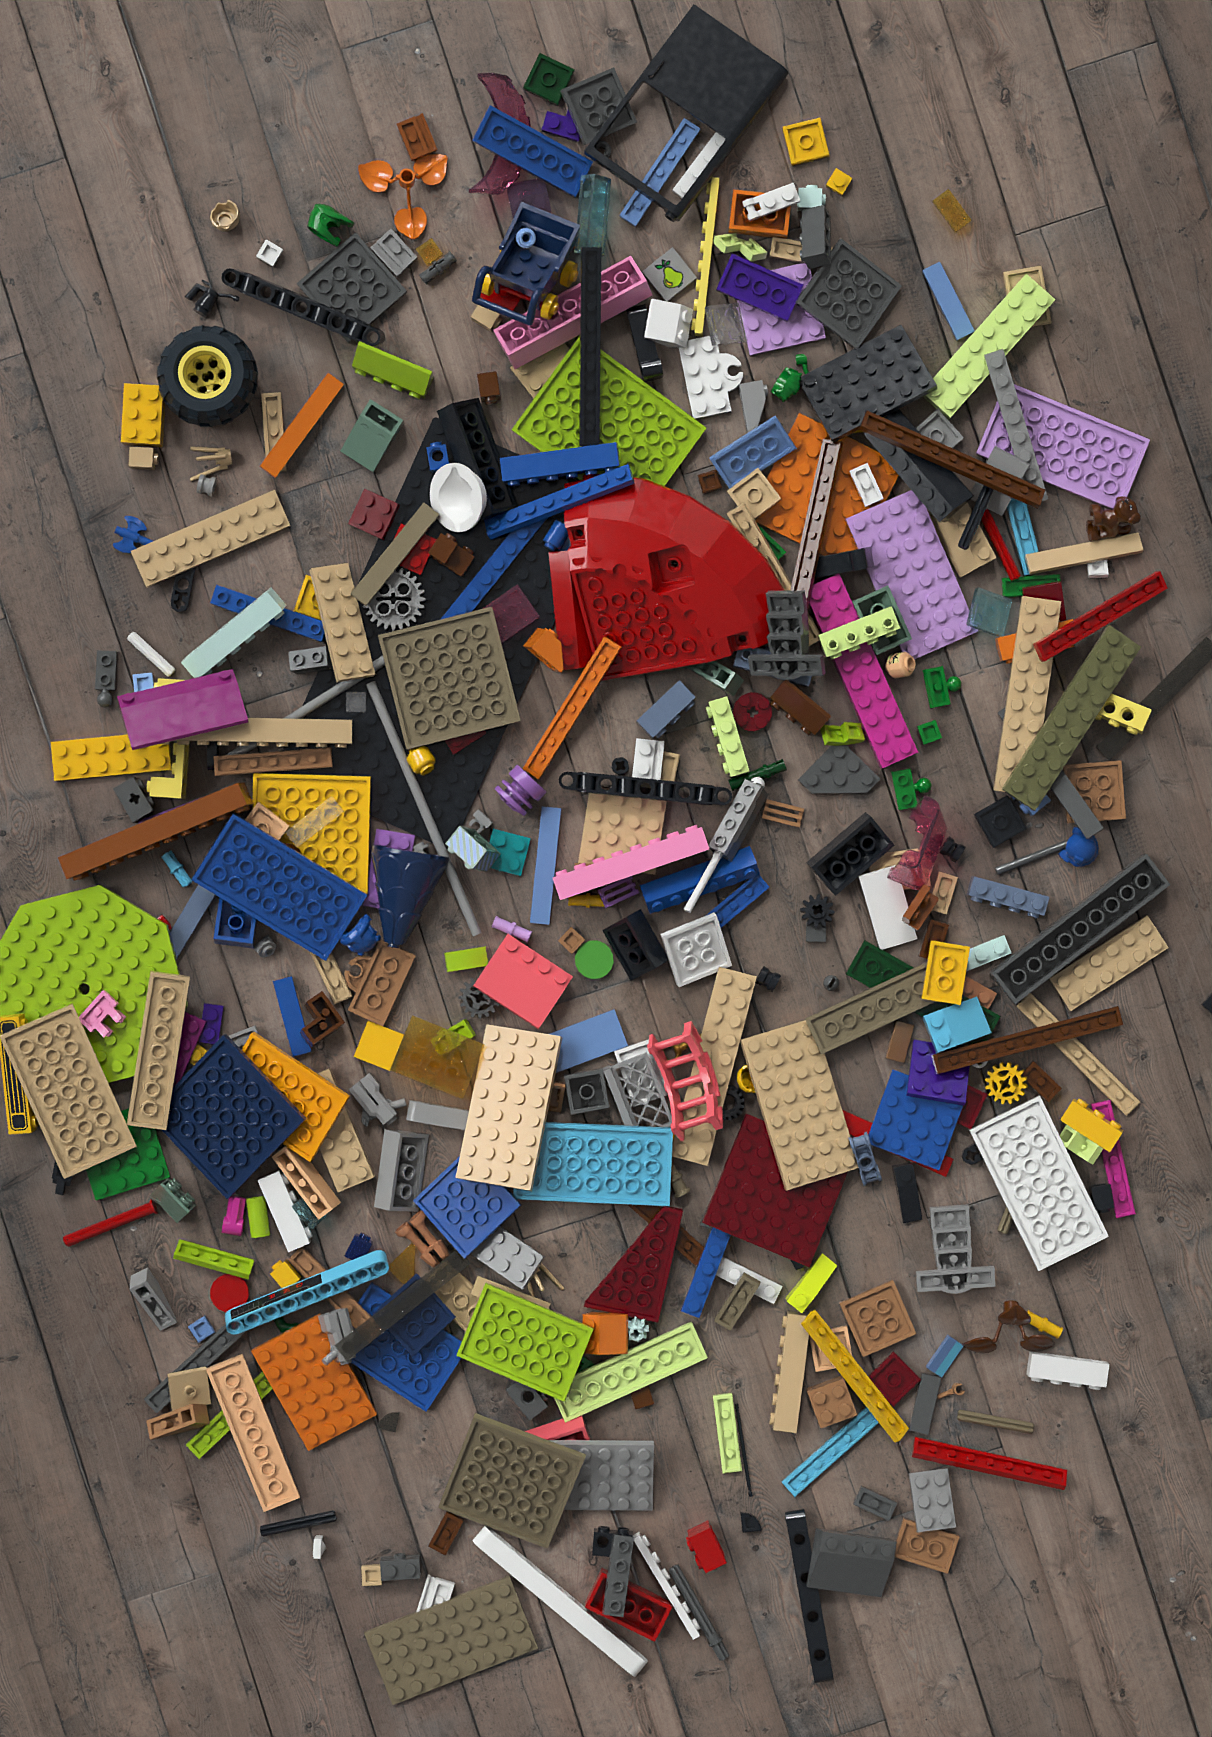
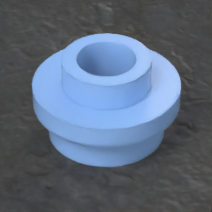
M522 228L517 232L516 242L520 247L529 248L535 243L536 236L531 229ZM524 234H527L528 240L524 242L522 237Z

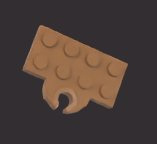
M381 939L372 957L363 955L352 959L348 964L351 966L358 965L361 968V973L358 976H353L350 971L345 970V981L348 987L356 992L348 1011L384 1026L416 955L401 948L388 947V943Z

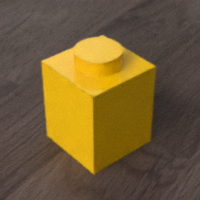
M287 1259L284 1262L279 1260L271 1267L273 1271L270 1275L281 1288L292 1285L301 1278L300 1274Z

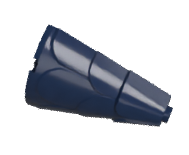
M372 844L371 857L376 879L375 886L380 906L378 911L384 942L388 943V947L399 948L400 945L406 944L421 919L422 911L433 895L436 885L448 866L449 857Z

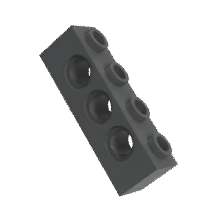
M617 1534L612 1536L602 1614L624 1616L634 1537Z

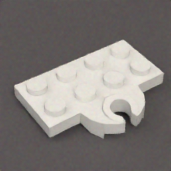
M716 334L688 340L686 348H679L693 418L700 419L732 412L728 392L735 390L739 386L743 378V372H739L736 376H730L728 369L731 366H742L740 361L733 355L719 352Z

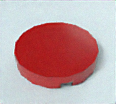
M230 1274L219 1276L213 1282L210 1289V1298L213 1305L219 1310L227 1312L230 1309L247 1303L249 1298L247 1282L241 1277Z

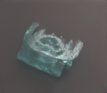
M299 1199V1202L292 1205V1208L303 1221H309L308 1226L311 1229H314L326 1218V1215L318 1220L304 1200Z

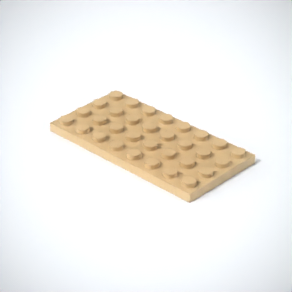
M73 1003L0 1035L3 1046L64 1179L137 1147Z
M806 1020L740 1040L785 1191L859 1168L848 1139L850 1134L825 1053H820Z
M486 1024L456 1173L457 1179L532 1192L562 1043L561 1036Z

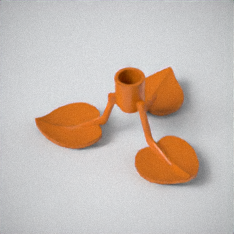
M442 154L426 155L416 160L413 166L414 172L406 168L401 170L400 174H397L393 179H391L393 176L391 166L381 160L360 164L358 171L363 184L369 190L377 193L386 191L388 183L392 184L399 180L400 186L407 191L408 209H400L396 213L394 224L401 234L412 240L417 239L425 230L427 217L422 208H411L410 188L414 186L415 178H421L422 182L429 186L441 183L446 175L448 157Z

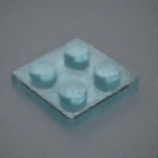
M980 587L975 588L966 625L997 637H1003L1012 599Z

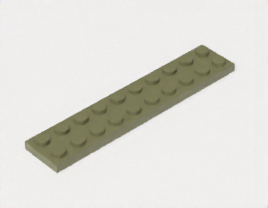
M1108 625L1002 787L1003 791L1031 810L1035 811L1141 646L1112 626Z

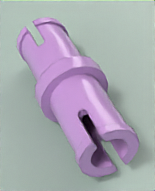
M498 916L495 917L492 928L527 943L532 934V931L517 926V923L508 922Z

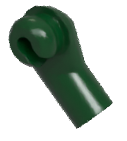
M282 1316L273 1320L281 1333L299 1325L297 1322L292 1324L286 1323Z

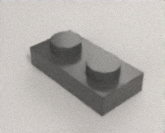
M861 1486L853 1504L889 1521L897 1502Z

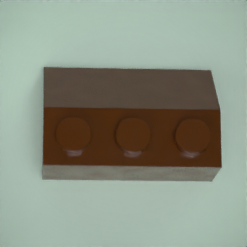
M784 680L769 698L772 701L770 703L771 706L778 711L782 709L787 713L785 717L792 723L798 722L802 726L800 729L808 736L810 734L816 735L831 717L830 714L788 680Z

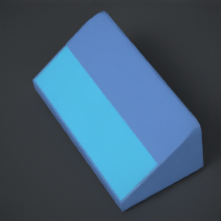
M947 1335L927 1363L926 1368L942 1378L963 1348L962 1344L950 1335Z

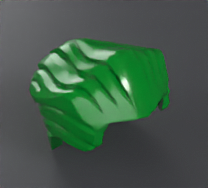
M786 367L775 382L771 392L782 402L792 398L800 390L802 373Z

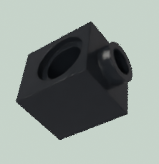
M1103 1183L1089 1186L1090 1198L1098 1213L1110 1212L1109 1208H1115L1111 1184Z

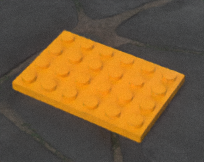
M252 1032L242 1051L307 1118L283 1144L311 1162L350 1098V1095L256 1032Z

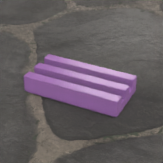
M632 876L597 890L605 908L639 893L638 889L636 890L634 887L636 886L635 882L632 883ZM627 882V886L607 895L604 894L605 891ZM630 889V893L608 903V898Z

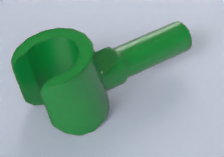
M797 354L795 356L796 365L803 366L804 374L809 373L806 355Z

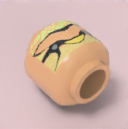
M907 652L891 654L885 664L886 671L893 678L910 676L916 666L914 658Z

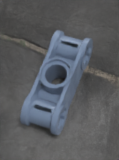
M867 1132L858 1137H848L859 1167L863 1186H867V1183L876 1180L882 1181Z

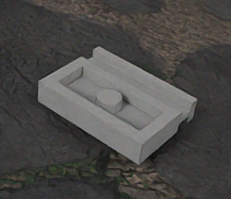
M392 229L388 230L370 247L396 277L418 259Z

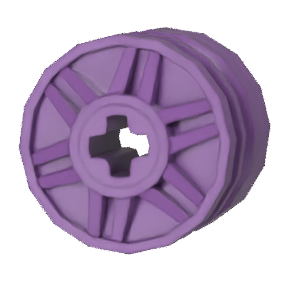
M517 764L509 772L513 782L510 784L503 779L501 782L507 788L503 790L497 785L494 789L513 811L525 816L527 812L521 806L525 804L531 809L532 805L528 799L531 797L539 801L547 792Z

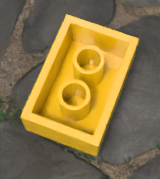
M124 383L121 443L133 446L163 447L165 402L160 394L159 385Z

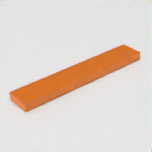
M327 373L259 467L276 478L344 384L330 373Z

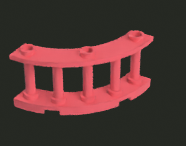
M692 1021L684 1023L682 1035L658 1042L654 1034L649 1035V1044H647L649 1053L653 1055L665 1082L664 1088L669 1096L672 1114V1133L677 1135L680 1141H684L685 1129L707 1122L712 1124L715 1130L723 1128L722 1106L718 1107L717 1097L720 1096L716 1074L708 1052H703L700 1045L702 1039ZM683 1042L688 1044L692 1053L667 1060L663 1049ZM693 1060L697 1063L700 1071L699 1074L675 1081L671 1070L672 1067ZM698 1082L703 1083L704 1096L681 1103L678 1089ZM707 1103L706 1115L684 1121L683 1110Z

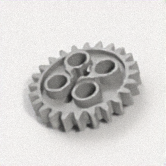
M403 568L400 569L399 573H396L395 570L385 583L390 588L389 592L384 595L378 592L367 607L363 605V608H369L366 615H373L370 621L378 620L377 627L384 624L385 630L389 626L392 627L393 631H395L396 626L403 629V624L410 627V620L415 623L417 622L414 617L415 615H422L418 610L425 608L420 604V602L426 601L425 598L420 597L425 591L418 589L422 584H415L417 577L410 578V571L404 575ZM403 584L409 586L408 593L404 595L398 591L399 587ZM392 594H395L397 598L410 597L411 601L397 600L395 604H392L390 600L377 601L376 598H392ZM401 604L409 606V611L406 614L398 612ZM380 605H389L388 613L381 614L379 612Z

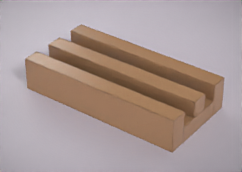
M766 799L762 818L800 828L804 808ZM771 804L799 811V814L796 815L768 807ZM767 812L795 818L797 822L768 816Z

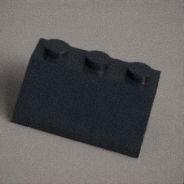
M641 909L602 930L631 981L668 961L667 954Z

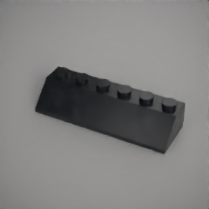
M479 398L451 403L438 410L437 413L455 462L467 466L478 475L485 486L487 495L486 507L479 521L519 507L512 487L504 484L502 481L501 457Z
M900 409L884 417L921 434ZM868 433L864 434L939 523L948 521L974 497L953 471Z

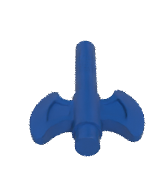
M125 516L128 528L116 527L114 533L120 535L123 539L120 542L113 543V547L118 551L131 553L132 550L137 549L133 545L134 542L146 545L153 542V540L143 537L138 533L139 531L147 530L141 520L133 516Z

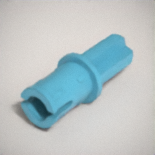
M172 850L161 857L171 870L170 874H174L182 887H187L192 883L191 878L183 868L184 865L180 864Z

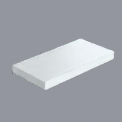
M894 865L860 875L859 880L879 948L883 950L916 940L915 929L902 921L903 915L908 909V904L897 866Z

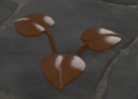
M1014 1300L1003 1303V1312L998 1315L999 1325L992 1340L988 1337H980L962 1343V1346L973 1352H992L997 1349L995 1343L998 1340L1002 1325L1016 1324L1019 1325L1024 1341L1020 1342V1346L1025 1350L1043 1351L1055 1345V1342L1045 1335L1026 1336L1023 1325L1029 1324L1031 1317Z

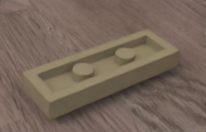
M744 1272L715 1316L714 1321L731 1331L761 1282Z

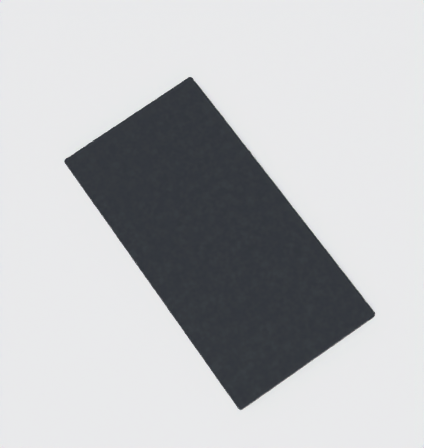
M437 417L432 419L395 502L400 507L384 540L378 538L359 582L394 540L400 524L406 525L423 503L432 508L430 485L436 472L431 473L426 447H430V444L435 442H441L442 445L446 444L449 464L456 463L440 419ZM496 444L501 458L519 455ZM435 452L432 458L434 461H441L444 455L441 452ZM560 476L555 481H547L545 478L539 479L538 483L527 484V481L519 482L520 485L511 487L518 506L560 491L564 489L565 483L575 482L576 480ZM564 511L547 518L473 610L493 607L517 704L538 660L523 645L537 628H547L549 630L552 629L555 622L548 552L553 551L544 546L545 542L543 539L555 520L564 524ZM436 519L425 534L435 539L441 533L443 535L447 533L457 539L459 547L463 548L466 546L474 552L472 555L475 557V560L463 578L432 557H429L422 575H418L401 566L396 569V573H399L400 569L403 568L404 575L410 571V578L417 577L415 584H422L418 589L425 591V593L420 595V597L426 599V601L420 602L425 608L418 610L422 614L421 616H414L417 621L416 623L412 620L409 621L410 627L440 620L510 532L490 539L487 535L484 520L478 521L473 528L467 531L455 532L444 527ZM577 529V533L582 535V530ZM384 584L379 593L387 594L390 589L389 586ZM401 585L398 589L399 593L402 595L407 594L409 586ZM392 594V598L377 597L376 600H390L392 604H395L397 600L411 601V598H397L395 594ZM358 601L373 662L383 655L378 635L393 632L391 626L385 630L384 624L377 627L378 620L371 622L370 620L373 615H366L369 608H363V604ZM401 604L398 608L400 614H406L409 611L407 604ZM380 605L379 612L381 614L388 613L389 605ZM403 624V629L409 628L406 624ZM396 626L395 631L401 630L399 626ZM383 666L375 671L373 677L364 678L301 718L352 720V744H347V748H336L335 744H327V747H315V743H308V747H296V743H288V747H283L282 751L331 748L333 767L275 772L279 774L371 776L370 815L433 843L366 686L370 682H376L404 751L408 756L410 749L406 750L386 666ZM333 669L318 671L303 706L340 683L336 682ZM508 725L485 730L487 734L456 754L452 753L445 741L424 745L429 748L435 757L434 769L426 775L414 774L446 850L449 847L445 843L456 829L463 825Z

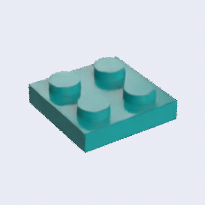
M493 829L489 843L501 855L490 868L521 876L531 838Z

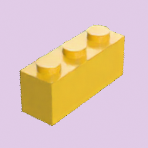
M1080 1098L1078 1100L1073 1099L1060 1120L1110 1152L1124 1131L1121 1129L1122 1126L1114 1120L1110 1122L1105 1119V1114L1095 1109L1093 1111L1088 1108L1089 1104Z

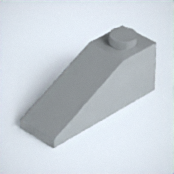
M762 380L742 383L738 386L747 433L758 427L766 400L765 397L768 396L767 385H763Z
M146 1268L131 1275L130 1291L161 1331L177 1323V1319L151 1271Z

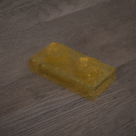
M949 189L932 201L955 233L972 221Z

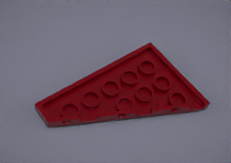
M663 1206L584 1302V1307L610 1313L628 1314L629 1317H637L638 1319L658 1323L683 1209Z

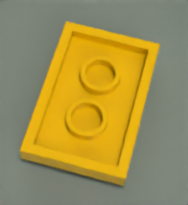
M930 941L921 999L961 1005L970 947Z

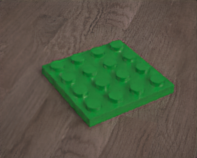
M129 1108L121 1111L126 1123ZM127 1125L137 1147L86 1169L95 1200L171 1177L156 1129Z

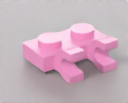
M103 990L79 1016V1019L90 1032L97 1030L105 1038L114 1032L103 1023L107 1016L110 1015L116 1023H122L126 1016L116 1009L119 1003L106 990Z

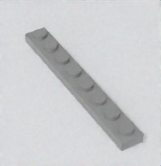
M1000 349L984 354L1014 456L1030 464L1022 480L1045 489L1004 350ZM1045 490V493H1044V496H1043L1042 501L1048 499L1046 490Z

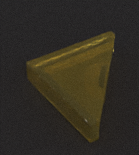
M413 1243L389 1264V1270L403 1284L415 1275V1245Z

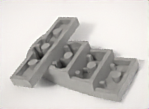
M969 1205L929 1207L937 1270L916 1271L917 1292L942 1290L946 1293L958 1294L971 1290V1288L996 1287L994 1266L971 1267L972 1247Z

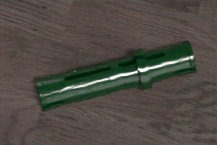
M783 759L768 765L763 764V767L728 779L732 791L739 789L745 779L751 781L754 777L770 779L775 774L787 771Z

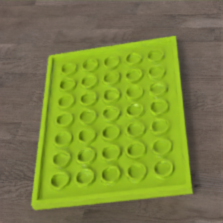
M580 336L511 429L540 452L579 447ZM600 349L599 444L617 442L621 466L629 464L633 477L644 478L665 486L706 430V427ZM605 470L597 471V474L605 473ZM585 473L578 474L576 478L579 481L583 480Z

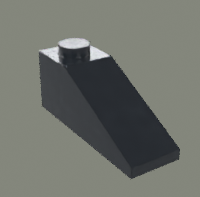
M908 1162L893 1165L892 1171L903 1223L922 1220L913 1164Z

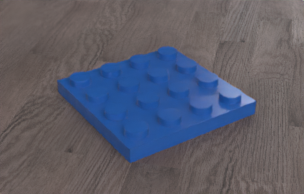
M892 1070L868 1134L870 1143L878 1148L939 1170L963 1105L906 1096L909 1075Z
M459 1156L413 1201L460 1255L466 1259L522 1204L506 1187L457 1179L456 1173Z

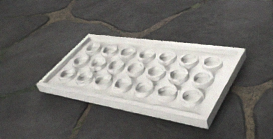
M1040 1096L969 1130L1038 1271L1109 1237Z

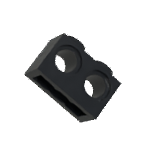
M608 1526L594 1528L592 1555L610 1557L613 1534L633 1537V1531H629V1528L619 1527L618 1530H610ZM604 1536L609 1541L607 1544L601 1545L597 1541L598 1538Z

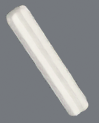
M132 632L127 637V640L165 675L170 677L175 672V668L137 633Z

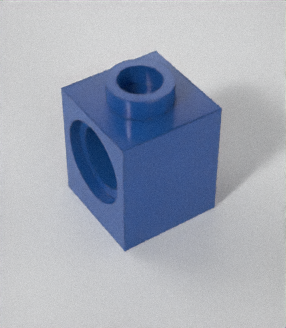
M441 442L431 443L430 447H426L431 473L437 472L439 468L449 464L446 444L442 445ZM435 452L443 453L444 456L441 461L433 460L432 457Z

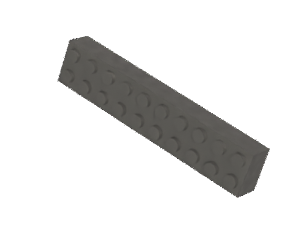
M1147 854L1140 855L989 972L1010 1001L1013 1004L1018 1003L1166 889L1170 883Z

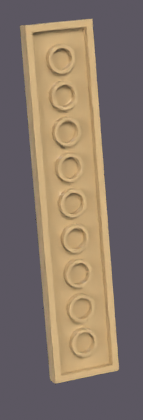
M1027 596L1021 597L993 788L995 791L1005 792L1002 790V787L1044 724L1053 657L1045 662H1041L1033 644L1057 630L1061 601Z
M719 967L701 1034L702 1042L700 1045L703 1052H708L720 1091V1096L717 1097L718 1107L722 1106L723 1109L757 976ZM695 1061L691 1076L697 1075L700 1072ZM702 1082L687 1087L684 1102L704 1096L705 1090ZM707 1103L683 1110L684 1121L706 1115ZM707 1122L685 1129L684 1141H680L677 1135H675L672 1145V1157L708 1166L717 1132L712 1124Z

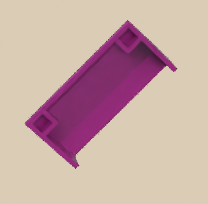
M233 669L117 696L120 714L132 750L249 723Z

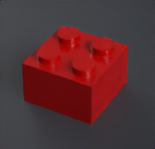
M708 1520L687 1530L688 1537H686V1542L690 1551H695V1561L700 1570L704 1569L705 1573H708L727 1563L725 1553Z

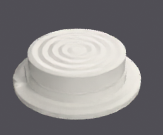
M460 463L446 464L437 470L431 481L430 502L432 509L439 514L437 518L439 522L451 531L463 532L473 528L480 520L486 507L487 495L485 486L478 475L467 466Z

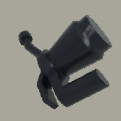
M203 279L202 283L210 288L196 283L184 296L191 301L199 291L204 292L195 303L193 310L206 318L212 312L215 300L218 297L232 298L235 302L240 300L236 295L217 293L211 283Z

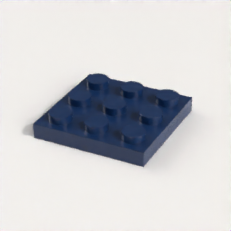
M417 1273L373 1312L412 1357L456 1317Z

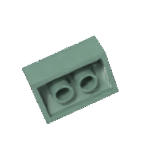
M888 585L852 601L859 619L891 606L893 608L900 629L896 630L897 634L887 638L885 635L878 637L879 641L871 644L875 655L912 639Z

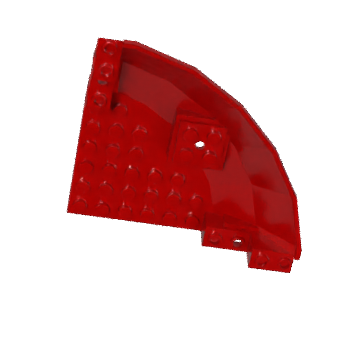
M601 474L584 475L583 480L565 483L564 489ZM633 477L635 484L564 511V524L571 543L568 549L570 571L592 654H594L604 637L609 638L622 647L601 681L712 662L731 656L734 651L748 648L754 649L768 643L767 635L770 632L766 614L769 612L766 593L768 591L785 590L766 557L731 522L689 495L644 478ZM577 529L582 530L583 534H578ZM673 560L678 562L677 567L671 564ZM740 635H744L746 640H742Z

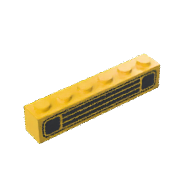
M25 1014L0 1016V1035L27 1024L28 1020L25 1019ZM0 1039V1060L8 1133H32L37 1130L39 1123Z

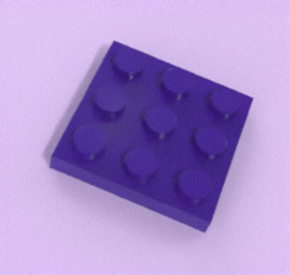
M913 1040L906 1096L964 1106L966 1103L970 1066L936 1074L931 1056L936 1054L932 1042ZM954 1047V1048L948 1049V1050H946V1051L953 1050V1049H957V1048H961V1047Z

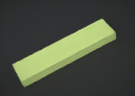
M732 1393L713 1395L722 1472L724 1474L742 1471Z

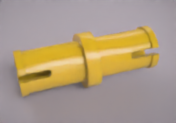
M586 893V895L577 894L568 897V906H586V908H590V906L605 907L600 895Z
M1029 1310L1027 1311L1031 1317L1030 1325L1038 1328L1040 1332L1044 1331L1054 1336L1056 1339L1060 1337L1063 1331L1062 1327L1048 1321L1046 1317L1042 1318Z

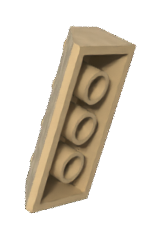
M968 503L959 509L948 521L941 523L927 509L940 542L959 578L996 559L980 525H978L969 548L963 550L958 547L960 538L972 513Z

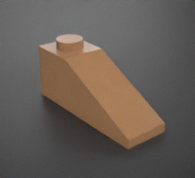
M190 1404L146 1421L150 1440L194 1430L210 1424L207 1406L204 1404Z

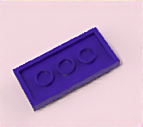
M731 254L716 291L788 322L803 284L735 254Z

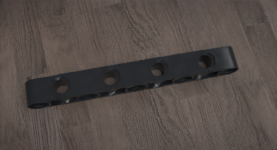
M229 268L222 273L221 278L225 285L347 338L370 346H380L385 341V334L379 328L239 269ZM232 272L236 275V280L233 283L229 280V275ZM267 287L271 289V295L268 298L264 294ZM302 302H305L307 305V310L304 313L300 310ZM337 317L342 319V325L339 328L335 325ZM373 332H376L378 335V340L375 343L370 338Z
M564 772L559 776V785L563 789L583 793L720 806L727 805L732 800V793L728 788L715 787L713 785L587 772ZM566 775L573 778V783L570 786L562 784V778ZM604 779H608L612 783V787L609 790H604L601 787V782ZM641 784H649L651 787L650 793H641ZM682 787L688 788L690 791L689 797H680L679 789ZM725 791L728 793L729 798L726 802H721L718 799L719 792Z
M804 1509L785 1512L814 1683L834 1680L819 1591L817 1588L807 1587V1581L801 1579L803 1573H809L812 1556ZM802 1534L804 1540L802 1542H795L794 1537ZM815 1611L818 1615L815 1619H809L807 1617L808 1613ZM817 1650L824 1651L822 1657H815L814 1653Z

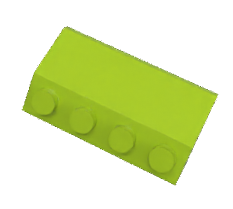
M360 341L358 343L352 363V368L355 370L354 373L362 377H366L367 374L374 377L373 381L383 385L386 382L391 384V388L396 391L402 392L403 389L410 392L409 396L419 400L420 397L425 399L434 378L432 371Z

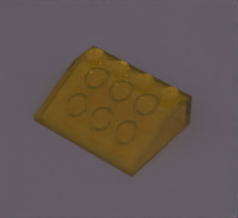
M412 1015L390 1071L463 1100L485 1044Z

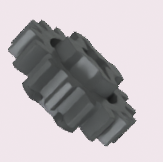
M472 977L470 978V984L464 983L466 989L460 988V991L463 993V995L458 997V999L463 1000L460 1006H466L464 1012L471 1011V1017H474L475 1014H478L479 1019H481L482 1014L489 1017L488 1011L495 1012L493 1006H499L500 1004L484 993L483 997L487 1000H481L480 1003L477 1002V998L474 995L479 994L481 991L478 989L475 991L470 990L476 982ZM467 996L473 1001L472 1007L467 1002ZM483 1004L490 1005L487 1009L479 1010Z

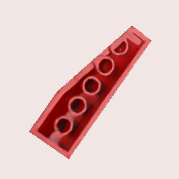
M568 550L548 552L555 628L558 635L557 639L561 642L563 670L585 668L593 654L570 571Z

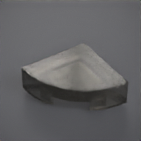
M391 1412L385 1415L379 1421L377 1429L396 1432L400 1412Z

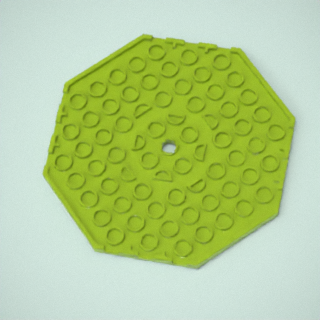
M103 885L20 905L0 940V1016L25 1014V1019L29 1023L73 1003L79 1017L103 990H106L119 1003L116 1009L126 1016L125 1020L122 1023H116L108 1015L103 1023L114 1032L105 1038L97 1030L90 1032L84 1025L83 1028L108 1083L133 1077L150 971L181 975L178 970L168 925ZM83 983L88 984L90 987L88 994H82L80 991V985ZM186 1000L185 1010H186V1008L188 1007V1002H187V1000Z

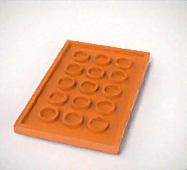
M321 1313L255 1347L251 1351L308 1451L377 1415L376 1409L349 1363L341 1365L340 1362L333 1360L327 1366L323 1364L322 1359L331 1351L328 1336L322 1332L318 1319Z

